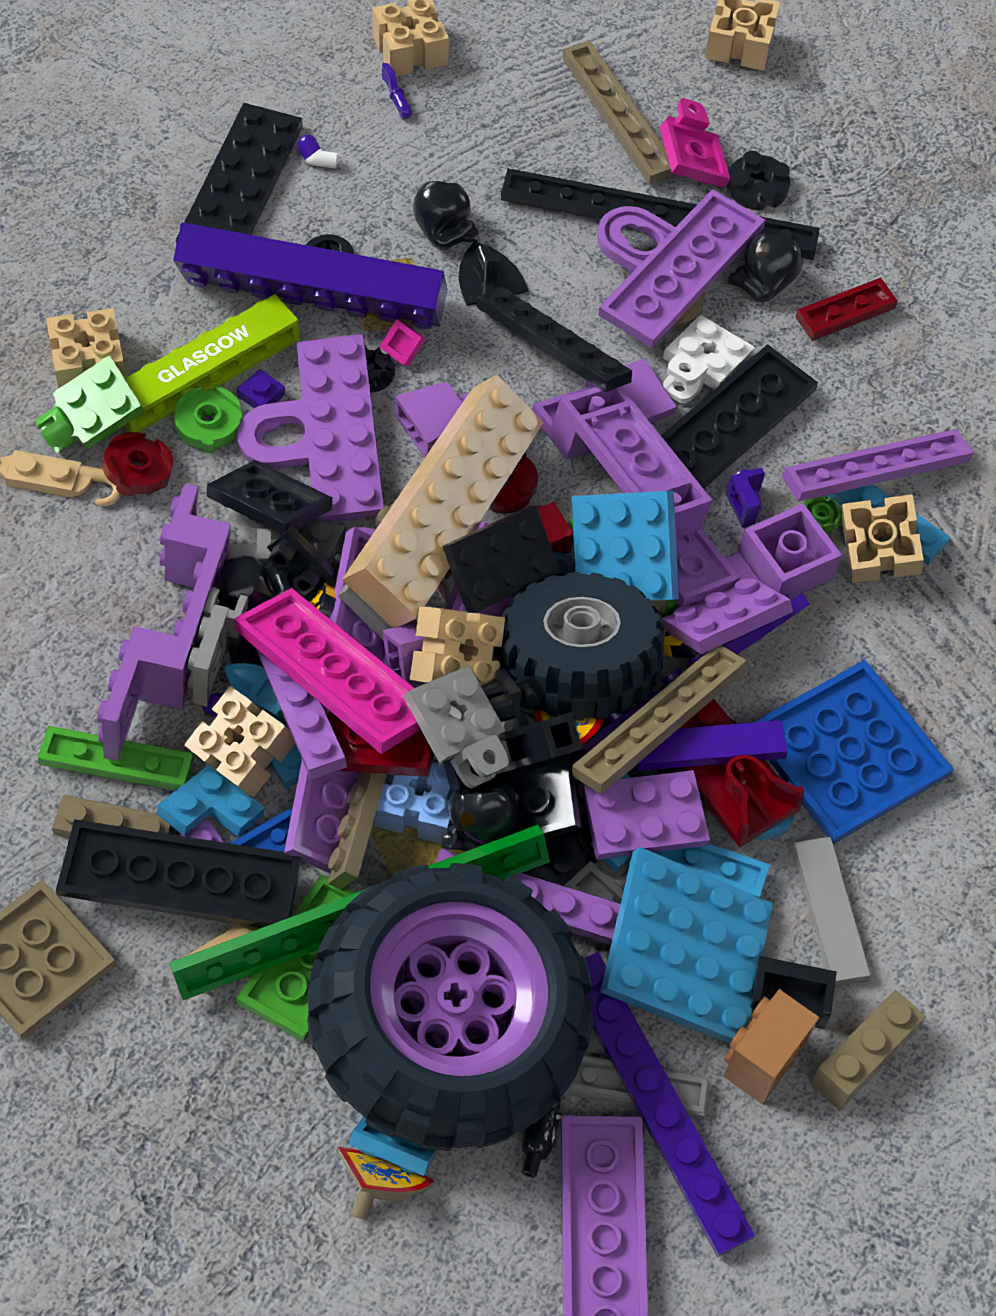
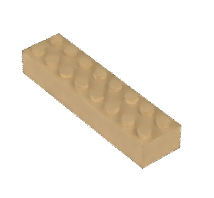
M497 374L472 388L342 579L392 628L418 618L419 606H426L450 569L442 546L475 530L477 524L485 515L544 423Z

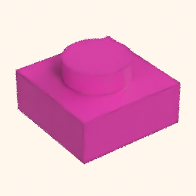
M396 319L379 347L404 366H410L427 338L403 320Z

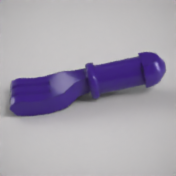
M383 63L382 79L389 88L390 99L393 100L400 117L408 119L412 116V109L404 96V90L398 88L397 77L393 68L388 63Z

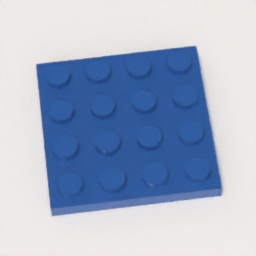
M866 660L861 661L754 721L782 720L788 751L787 759L769 760V762L787 783L789 780L796 787L802 786L805 792L802 805L825 835L831 837L833 844L948 778L953 772L952 766Z

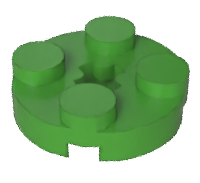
M203 386L196 387L184 393L176 402L175 428L180 438L187 444L198 447L205 453H211L237 437L238 428L243 417L240 402L230 391L215 386L214 390H203ZM215 414V417L212 421H203L201 415L211 416Z

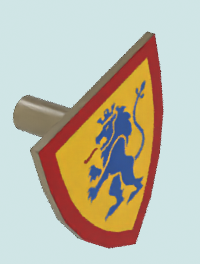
M344 1147L337 1148L338 1154L360 1189L352 1210V1214L357 1218L367 1219L374 1199L402 1203L406 1195L424 1192L434 1185L435 1180L428 1176L405 1172L396 1164L380 1157L367 1156L360 1150Z

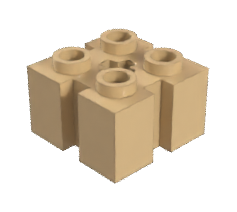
M407 0V6L400 8L396 3L372 7L373 38L379 52L383 51V62L388 63L393 68L396 76L413 73L414 66L423 65L424 69L428 70L448 65L449 37L442 21L438 22V12L433 0Z
M718 0L709 31L705 58L729 63L730 58L741 60L740 66L764 71L775 31L780 1Z
M114 308L87 312L88 318L74 320L73 314L46 318L58 389L109 355L126 378Z
M913 494L885 498L884 507L877 508L871 507L870 500L842 504V524L846 545L848 544V563L852 583L880 580V571L893 570L894 578L922 574L924 559L920 535L916 534L917 516ZM877 537H885V542L877 541Z
M419 606L416 636L424 638L422 651L413 652L410 680L428 683L461 668L470 666L480 686L496 681L495 672L499 669V661H492L494 646L502 647L505 617Z
M230 686L212 708L218 716L210 726L202 721L184 746L250 797L254 798L271 776L265 770L273 758L281 763L293 748L295 742L290 730L264 710H260L252 701Z

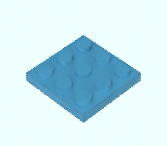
M674 490L572 496L576 572L587 575L598 573L603 574L607 578L613 579L615 577L621 579L628 586H635L641 590L646 599H679Z

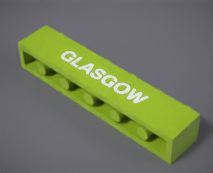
M274 294L265 300L258 301L239 315L228 318L216 328L201 333L196 339L184 346L173 349L168 355L159 360L146 364L141 370L125 378L145 409V412L124 425L128 432H141L174 413L176 402L189 390L202 386L203 390H214V386H221L299 341V322L297 317Z

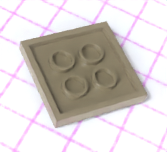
M43 880L39 881L0 911V1016L23 1041L117 966L111 954Z

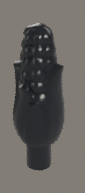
M561 1098L535 1124L528 1126L524 1131L522 1151L526 1157L521 1173L527 1177H537L541 1160H545L554 1147L558 1124L563 1116L559 1112Z

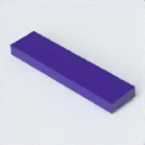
M782 720L680 728L637 764V771L727 764L733 757L738 755L754 756L760 761L787 759L788 751Z

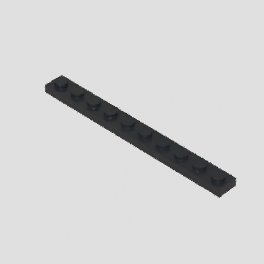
M509 168L507 169L501 190L502 201L596 219H602L606 213L619 207H639L674 227L697 205ZM761 217L765 219L764 229L759 234L766 233L795 240L800 248L801 257L814 260L820 228Z

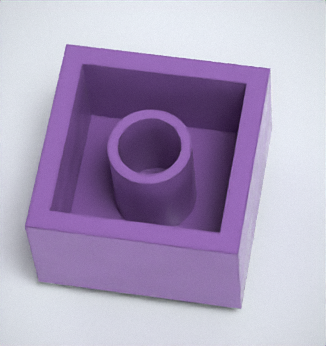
M804 503L744 529L739 553L761 583L782 595L788 594L790 598L834 579L842 556Z

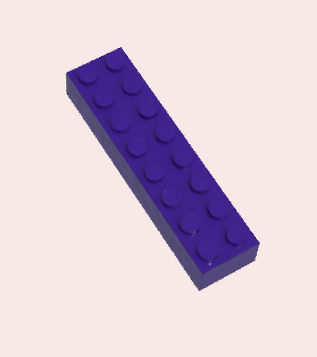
M181 222L173 258L184 279L193 286L206 287L207 284L219 286L220 290L229 293H238L239 290L250 291L252 296L261 299H267L276 294L277 297H282L284 302L293 305H302L303 302L314 303L316 308L325 311H334L335 308L346 309L347 313L357 317H366L368 313L378 315L381 320L389 323H394L396 319L410 321L413 326L422 329H431V326L440 327L448 291L443 270Z

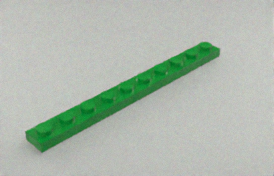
M539 825L434 863L429 865L428 868H450L451 863L483 866V873L504 880L508 876L512 877L549 863L550 860L544 833ZM362 891L170 962L169 964L182 1000L184 1001L318 950L329 927H332L337 918L344 912L347 904Z

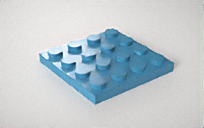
M638 847L632 852L600 992L730 1044L743 1026L747 1029L750 1023L753 1009L750 1008L756 964L759 956H763L773 903Z

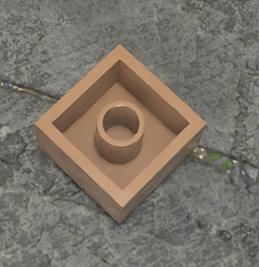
M780 989L771 1000L767 997L761 1000L752 1014L753 1019L747 1029L742 1026L729 1045L731 1048L724 1058L728 1066L723 1077L762 1105L806 1046L819 1019L817 1015Z

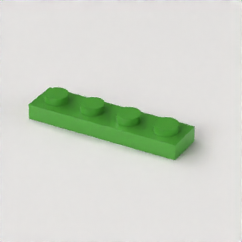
M48 726L38 755L39 765L176 791L189 780L194 763V754L125 740L119 761L104 758L103 743L98 742V735Z

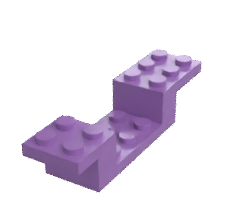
M586 387L533 404L532 411L544 422L542 429L566 460L592 452L623 493L674 490L679 599H675L679 607L704 600L708 594L726 590L734 586L741 579L701 529L712 499L622 387L608 392H604L598 387L591 389Z
M184 483L180 497H173L170 507V517H172L170 524H164L160 536V545H164L160 565L165 566V581L194 588L193 591L187 590L185 595L183 612H186L184 620H177L173 635L134 626L130 640H123L119 652V661H122L119 670L113 669L109 679L108 691L111 692L109 700H102L97 715V722L102 723L98 742L103 743V754L106 759L119 761L139 700L180 710L183 709L189 691L188 681L191 670L188 669L190 654L193 647H200L202 639L199 638V630L203 620V611L212 587H218L220 576L230 553L231 524L198 516V486Z

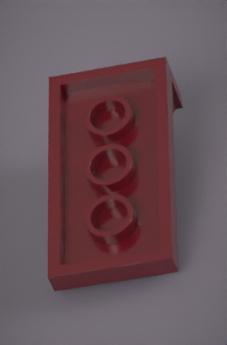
M713 699L680 728L735 723L716 700ZM738 755L733 757L727 764L676 768L678 772L694 770L700 799L739 848L799 812L805 792L801 785L796 787L781 780L765 760L760 761L750 755Z

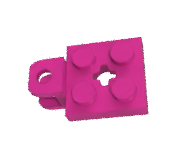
M681 98L677 104L679 116L674 118L669 115L659 127L671 172L681 177H688L702 181L705 184L724 188L730 181V175L718 134L705 131L710 123L706 110L701 103Z

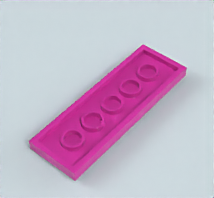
M290 588L234 618L235 631L380 754L421 730L403 698L414 687L294 589Z

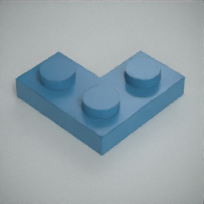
M208 765L159 803L156 814L184 836L207 817L211 816L239 837L263 817L265 807Z

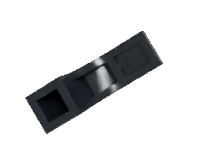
M572 712L504 732L498 738L507 753L509 764L505 769L496 772V774L582 749ZM488 753L494 764L495 760L493 755ZM453 758L443 762L450 788L464 784L451 763ZM470 765L471 772H472L474 775L479 776V775L475 772V770L473 769V767Z

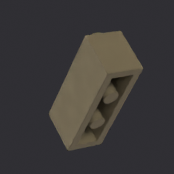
M895 989L817 1069L810 1084L841 1111L917 1032L926 1016Z

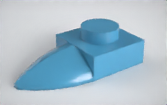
M247 663L225 666L226 676L234 689L252 701L260 710H264L278 720L283 715L263 667Z

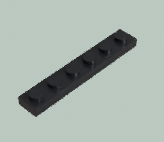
M503 287L495 288L491 292L477 296V308L604 392L632 382L633 370L604 353L594 344L576 335L572 330L562 326L550 316L534 308L530 303L523 301L508 289Z

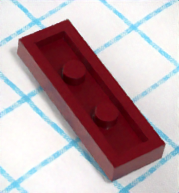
M878 278L797 309L795 318L811 341L894 310L898 300L882 278Z

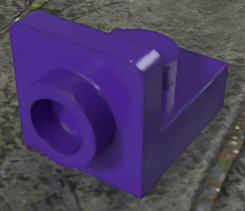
M762 468L744 469L735 475H731L726 496L742 527L755 524L758 511L761 508V498L758 492L761 489L765 476Z

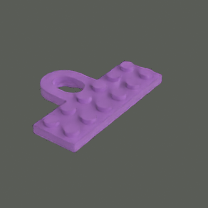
M713 189L676 227L639 207L624 206L609 211L602 217L598 225V246L606 257L632 273L599 307L598 316L653 348L749 245L752 239L764 229L765 219ZM626 227L635 228L653 238L658 246L650 251H638L629 245L627 238L621 234V230Z
M363 334L296 342L302 399L264 404L248 412L242 419L237 432L240 450L248 462L256 460L273 469L309 465L311 487L333 497L332 510L321 515L318 519L338 522L376 517L384 507L364 336ZM287 423H296L305 429L302 439L292 445L268 446L263 442L265 434L275 431Z

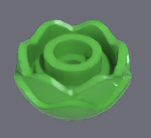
M821 496L803 502L826 534L832 533L841 525L842 508L839 507L838 502L834 498Z

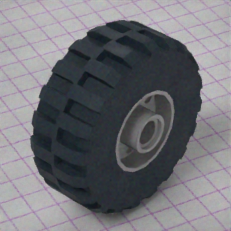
M579 572L567 573V575L559 577L556 575L546 577L540 583L534 582L527 586L522 594L518 593L502 614V617H505L502 647H499L501 668L506 669L514 682L523 676H532L539 681L544 691L542 701L533 707L536 711L540 709L552 717L572 712L573 719L577 721H584V718H595L596 720L608 718L611 714H621L628 711L634 703L639 704L660 679V672L663 669L664 652L663 619L653 602L649 598L646 599L641 590L635 586H628L621 579L615 577L613 579L607 578L603 574L598 573L587 575L579 574Z

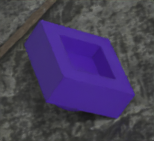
M259 369L237 388V395L252 408L279 401L285 395V386Z

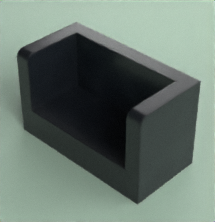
M759 956L750 1003L752 1014L764 997L771 1000L780 989L817 1015L819 1019L815 1027L825 1029L832 1012L837 971Z

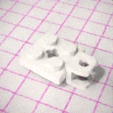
M700 315L665 348L663 359L669 362L667 368L669 376L664 380L663 387L671 398L682 404L687 403L702 390L703 383L715 390L752 357L755 347ZM704 350L711 351V353L705 354ZM674 386H681L685 391H677L674 389Z

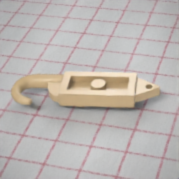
M14 450L12 455L0 457V476L5 479L6 486L74 498V496L85 493L92 481L106 483L113 487V492L109 497L96 499V505H112L122 496L117 491L116 486L107 479L103 469L84 466L82 462Z

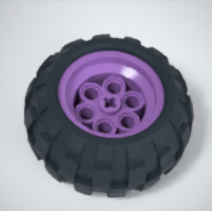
M451 863L450 868L429 869L428 865H420L396 872L393 878L378 885L369 886L347 904L344 912L337 918L332 927H329L316 954L308 985V1030L312 1047L317 1052L326 1072L325 1078L343 1102H348L366 1118L365 1122L389 1137L395 1135L418 1143L420 1148L443 1151L473 1146L482 1148L507 1140L510 1136L531 1124H535L559 1101L570 1087L577 1075L591 1039L594 1018L591 1013L590 992L593 988L586 960L583 955L579 956L570 939L573 933L554 908L551 911L547 910L531 896L533 889L511 876H508L505 881L482 872L483 866ZM457 962H462L475 968L477 973L472 975L464 974L460 971ZM422 963H428L436 969L437 976L426 978L419 973L417 966ZM449 991L454 992L455 998H462L458 1007H453L451 1000H445ZM489 992L497 995L501 1006L497 1008L487 1006L483 1002L482 994ZM405 999H413L420 1005L421 1012L414 1015L408 1014L402 1009L400 1003ZM472 1028L480 1030L485 1037V1043L477 1045L471 1043L466 1036V1030ZM428 1032L439 1033L445 1041V1046L441 1048L431 1047L425 1040V1034Z

